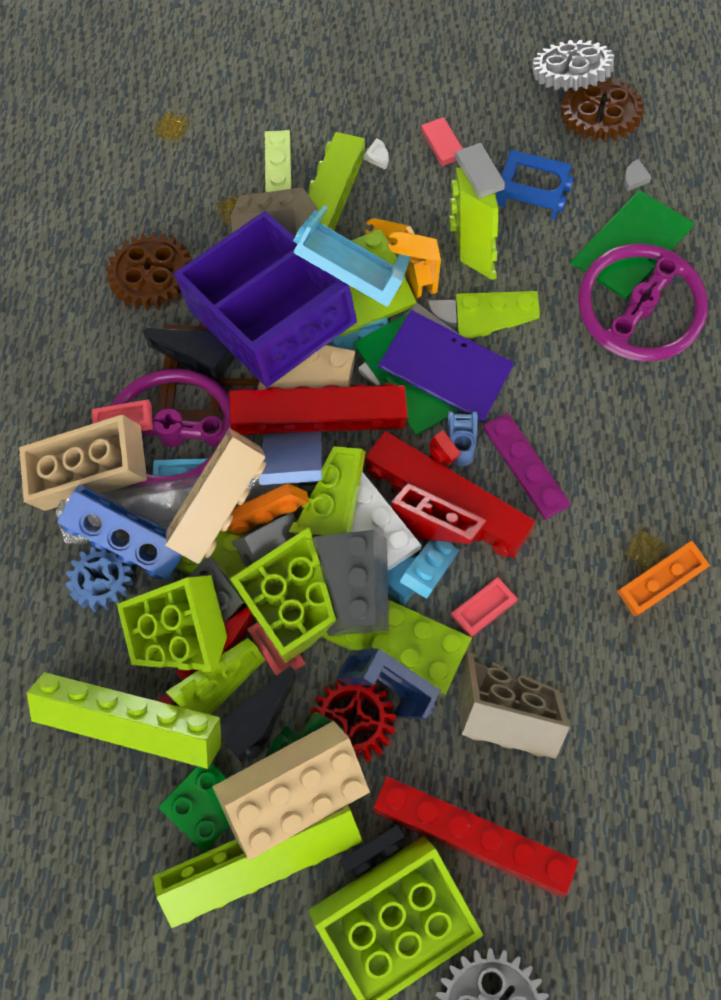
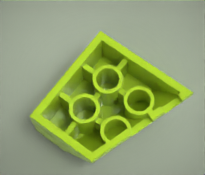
M461 167L456 168L455 180H451V194L454 198L449 200L451 215L448 216L450 232L455 231L460 261L491 280L497 279L493 262L497 261L495 237H498V203L496 194L493 193L478 198Z
M310 527L230 578L234 588L242 597L244 603L285 664L311 647L336 622Z
M211 575L187 577L117 604L131 665L216 672L227 634Z

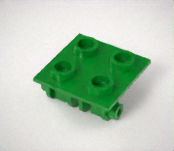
M212 763L208 769L196 766L158 806L203 853L230 826L212 787L227 778Z

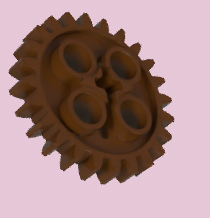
M608 78L606 82L597 81V86L589 84L588 89L578 87V90L575 91L572 87L570 92L565 93V98H562V123L567 124V130L574 129L575 136L583 133L584 140L589 136L593 137V142L598 137L602 138L603 142L607 141V137L617 141L618 135L626 138L627 132L634 133L635 127H639L640 121L643 119L644 102L641 101L642 95H637V89L629 90V83L622 86L621 80L612 83L611 78ZM604 96H607L602 121L597 123L602 99Z
M152 232L150 238H146L145 234L142 233L141 240L137 241L132 236L131 244L122 242L123 250L114 249L116 257H109L111 265L106 266L108 272L106 278L112 293H115L118 301L123 299L125 306L133 303L135 310L144 305L146 311L150 309L151 305H155V308L159 310L160 303L163 302L169 307V299L171 298L179 301L178 293L182 292L174 273L192 261L189 250L184 248L182 242L177 244L175 237L167 240L165 233L160 238H156L155 232Z

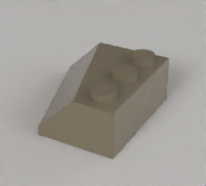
M466 651L457 700L462 735L475 741L484 740L499 744L503 748H515L530 752L538 757L546 756L556 759L570 728L560 691L525 675L519 676L517 680L513 679L503 670L504 666L493 662L491 667L488 668L474 662L477 655Z

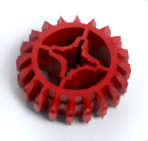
M336 680V690L333 691L330 687L325 686L324 692L327 698L317 695L315 700L321 707H311L310 712L312 715L318 712L338 723L344 729L343 732L349 737L351 744L354 742L357 734L375 731L374 735L367 741L352 745L357 760L358 755L363 754L366 763L371 762L369 751L373 750L377 756H381L382 749L378 744L380 743L387 747L391 744V740L384 734H395V727L389 725V723L396 721V714L387 713L394 708L393 702H383L387 697L385 691L375 695L377 691L376 683L370 685L367 689L365 688L366 685L342 687L341 681ZM354 697L346 708L331 710L340 700ZM363 699L375 707L379 714L380 722L373 721L371 716H367L362 712ZM356 709L360 723L357 724L355 722L356 726L351 727L349 733L348 722L345 718L347 716L350 718V715H354Z

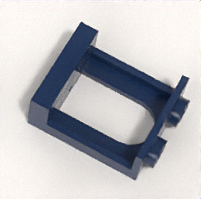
M381 649L351 650L336 678L346 685H374L378 681L402 697L394 714H396L397 718L426 720L437 706L436 699L441 691Z

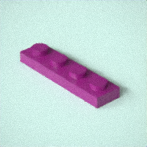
M509 413L483 425L484 432L544 520L570 507L571 503Z

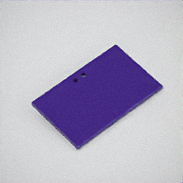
M411 310L377 367L466 414L477 412L478 420L485 422L486 416L507 379L514 362Z

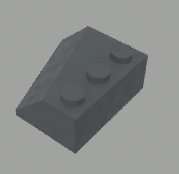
M375 530L314 537L313 542L336 618V622L327 630V634L329 636L389 631L387 538Z

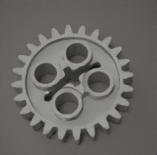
M569 40L566 44L559 42V46L550 45V49L543 48L542 53H537V58H533L534 79L539 80V84L545 83L546 88L554 86V90L560 87H564V91L572 87L575 91L578 90V87L588 89L589 84L597 86V81L605 82V77H610L611 72L614 71V54H612V50H607V46L600 47L599 42L592 45L591 40L586 43H582V40H579L577 43Z
M492 948L487 949L486 959H482L477 950L473 951L472 963L464 956L460 957L462 969L459 970L451 965L449 970L453 975V979L441 978L440 980L447 988L446 993H435V996L440 1000H499L504 991L512 985L515 990L506 1000H545L549 997L547 993H537L536 988L542 983L541 978L532 981L528 978L532 972V966H528L523 970L519 969L521 959L519 956L514 958L511 963L507 962V951L505 950L501 952L498 959H495ZM489 972L494 973L500 979V989L494 995L487 994L481 984L483 976Z

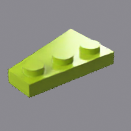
M538 291L456 294L458 333L467 339L478 336L483 337L506 327L511 328L539 319L540 316Z
M333 446L322 467V480L317 482L310 498H308L309 503L302 505L304 509L297 522H293L289 530L290 533L297 535L310 527L312 537L351 532L366 453L363 449Z
M247 638L221 655L216 672H202V670H198L166 691V693L178 707L211 715L265 661V658L257 646Z

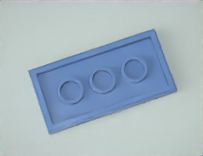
M322 432L264 434L262 450L265 455L263 461L266 462V466L259 476V484L271 485L322 480Z

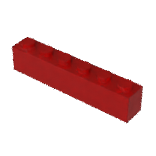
M393 383L369 387L365 384H357L352 387L328 385L323 388L298 386L294 389L269 387L265 390L239 388L236 391H230L231 429L240 435L404 429L408 417L405 385L397 386Z
M386 431L365 456L368 474L378 481L384 479L389 482L398 494L407 484H411L487 520L485 527L474 540L487 542L492 546V550L501 557L509 556L515 559L534 530L535 520Z
M386 777L374 805V814L561 898L568 893L579 862L572 857L390 777Z

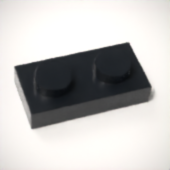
M396 825L339 861L347 876L354 873L357 878L373 868L371 861L381 855L388 859L402 850L400 843L405 841V836L399 826Z

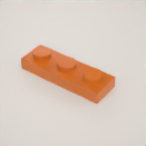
M287 483L232 510L230 514L233 515V519L227 530L237 535L245 534L253 527L272 522L273 518L285 513H292L298 507L309 503L307 491Z
M690 541L617 590V593L635 617L710 565L694 542Z

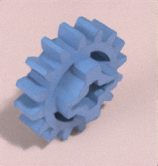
M93 546L90 549L91 554L86 555L81 551L79 553L81 560L79 562L75 560L70 562L75 569L74 571H66V575L71 581L65 584L69 591H72L70 596L74 601H78L83 609L90 605L92 611L97 612L99 605H102L106 611H109V603L114 602L117 605L120 603L119 597L121 595L129 596L125 587L133 586L134 582L128 576H131L134 572L131 566H128L127 563L118 558V554L110 553L108 549L97 552ZM117 567L119 570L118 580L114 578V574L116 573ZM82 577L85 578V581H84V583L82 584V586L84 587L83 590H82V587H81Z

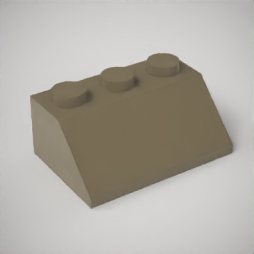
M303 187L241 195L237 199L230 216L232 232L266 211L293 236H296L300 227L308 220L314 210L318 211L319 209Z

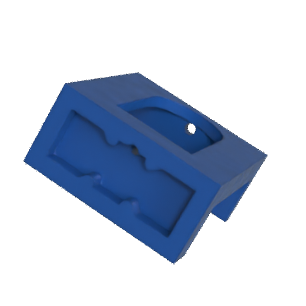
M511 150L501 175L505 182L504 190L496 192L498 205L505 207L508 198L553 209L551 219L555 220L557 212H563L567 196H564V192H570L574 176H570L572 164ZM519 165L553 173L559 177L561 184L554 190H543L515 183L514 180Z

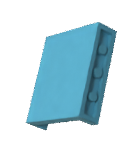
M324 205L319 212L314 210L308 220L300 227L293 242L298 244L293 253L388 307L403 281L411 256L399 254L392 265L320 223L328 208Z

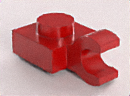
M443 430L435 435L429 443L431 455L428 457L438 463L442 462L445 467L453 464L461 455Z

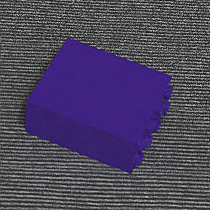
M264 211L184 265L174 275L189 311L268 388L357 323L350 286L293 253L298 245L293 242L295 236Z

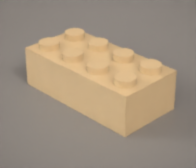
M123 414L19 447L24 502L44 511L66 505L79 484L98 494H103L147 480L141 426Z
M228 429L166 530L167 547L197 564L201 562L203 557H210L217 544L214 541L220 530L223 532L227 530L233 519V515L230 513L236 504L240 506L243 504L250 491L247 488L253 477L258 479L266 466V462L263 461L265 455L259 445L234 430Z
M334 721L212 786L232 832L248 860L257 857L370 793L351 741Z

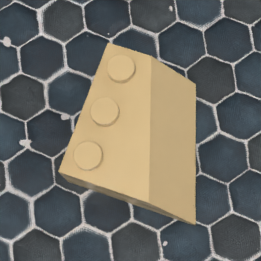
M325 345L269 387H279L281 389H294L298 386L323 388L328 385L350 387L355 351ZM259 382L258 390H265L266 387Z

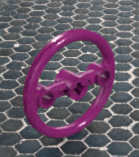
M627 244L606 251L589 266L579 288V312L589 333L607 350L631 360L658 361L681 353L698 337L705 325L708 314L706 289L694 268L679 255L655 245ZM643 257L656 260L657 264L647 283H640L634 287L626 304L624 314L617 317L609 329H604L595 316L591 302L592 287L597 276L607 266L622 259ZM677 274L681 275L690 287L695 305L693 320L688 330L677 340L659 347L645 348L628 344L639 320L648 318L653 313L660 299L661 290L669 286ZM651 290V292H650V294H649L647 300H646L645 302H642V304L640 305L639 309H638L637 312L634 314V312H635L637 306L639 305V303L646 298L647 294H648L649 291ZM616 329H621L626 334L619 333Z
M165 369L144 375L125 387L111 404L113 406L130 403L140 393L160 384L176 382L192 384L209 392L216 399L222 409L223 420L215 416H208L201 422L182 420L180 413L176 410L164 409L159 411L155 418H152L153 429L141 431L142 435L158 436L161 443L167 447H177L186 438L204 440L208 446L217 447L228 429H231L229 395L215 380L193 370ZM217 429L215 433L208 434L209 431ZM210 458L191 471L173 476L147 474L146 481L136 484L154 490H176L189 487L196 483Z

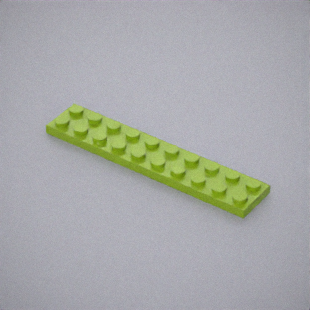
M220 530L214 539L217 544L211 556L231 582L230 578L247 568L236 547L232 544L233 540L245 534L237 535L229 530L225 532ZM182 555L175 569L190 575L199 564ZM388 600L389 631L329 636L326 631L321 636L350 651L381 649L441 690L440 693L444 695L447 694L472 640V637Z

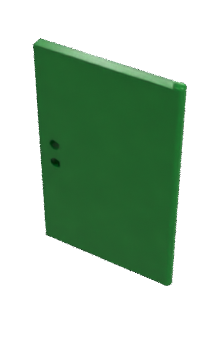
M638 190L570 261V265L586 273L589 266L606 251L627 244H649L672 251L694 227L695 223L641 190ZM643 257L622 259L603 269L597 276L596 281L624 300H627L632 294L634 287L642 283L652 273L657 261Z
M409 313L355 341L353 346L378 379L380 385L386 383H393L397 386L405 385L408 416L406 423L417 436L447 419L448 411H453L456 414L461 410L377 367Z

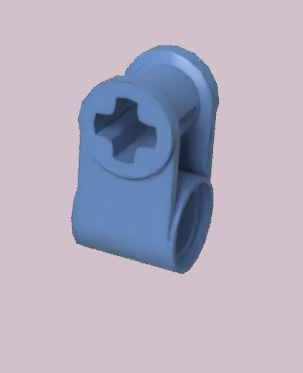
M448 411L447 436L456 448L463 447L468 449L465 451L459 450L461 455L453 463L456 466H467L474 460L478 424L477 412H472V414H454L453 411Z

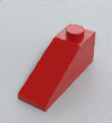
M407 484L392 501L394 512L414 537L418 539L471 544L485 527L487 521L411 484Z

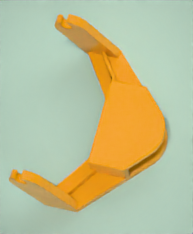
M377 218L368 220L366 224H372L374 228L372 231L365 229L366 234L381 229L388 240L387 247L389 250L397 254L411 256L405 276L414 298L418 299L422 296L423 286H426L430 294H436L441 264L437 239L416 235L409 225Z

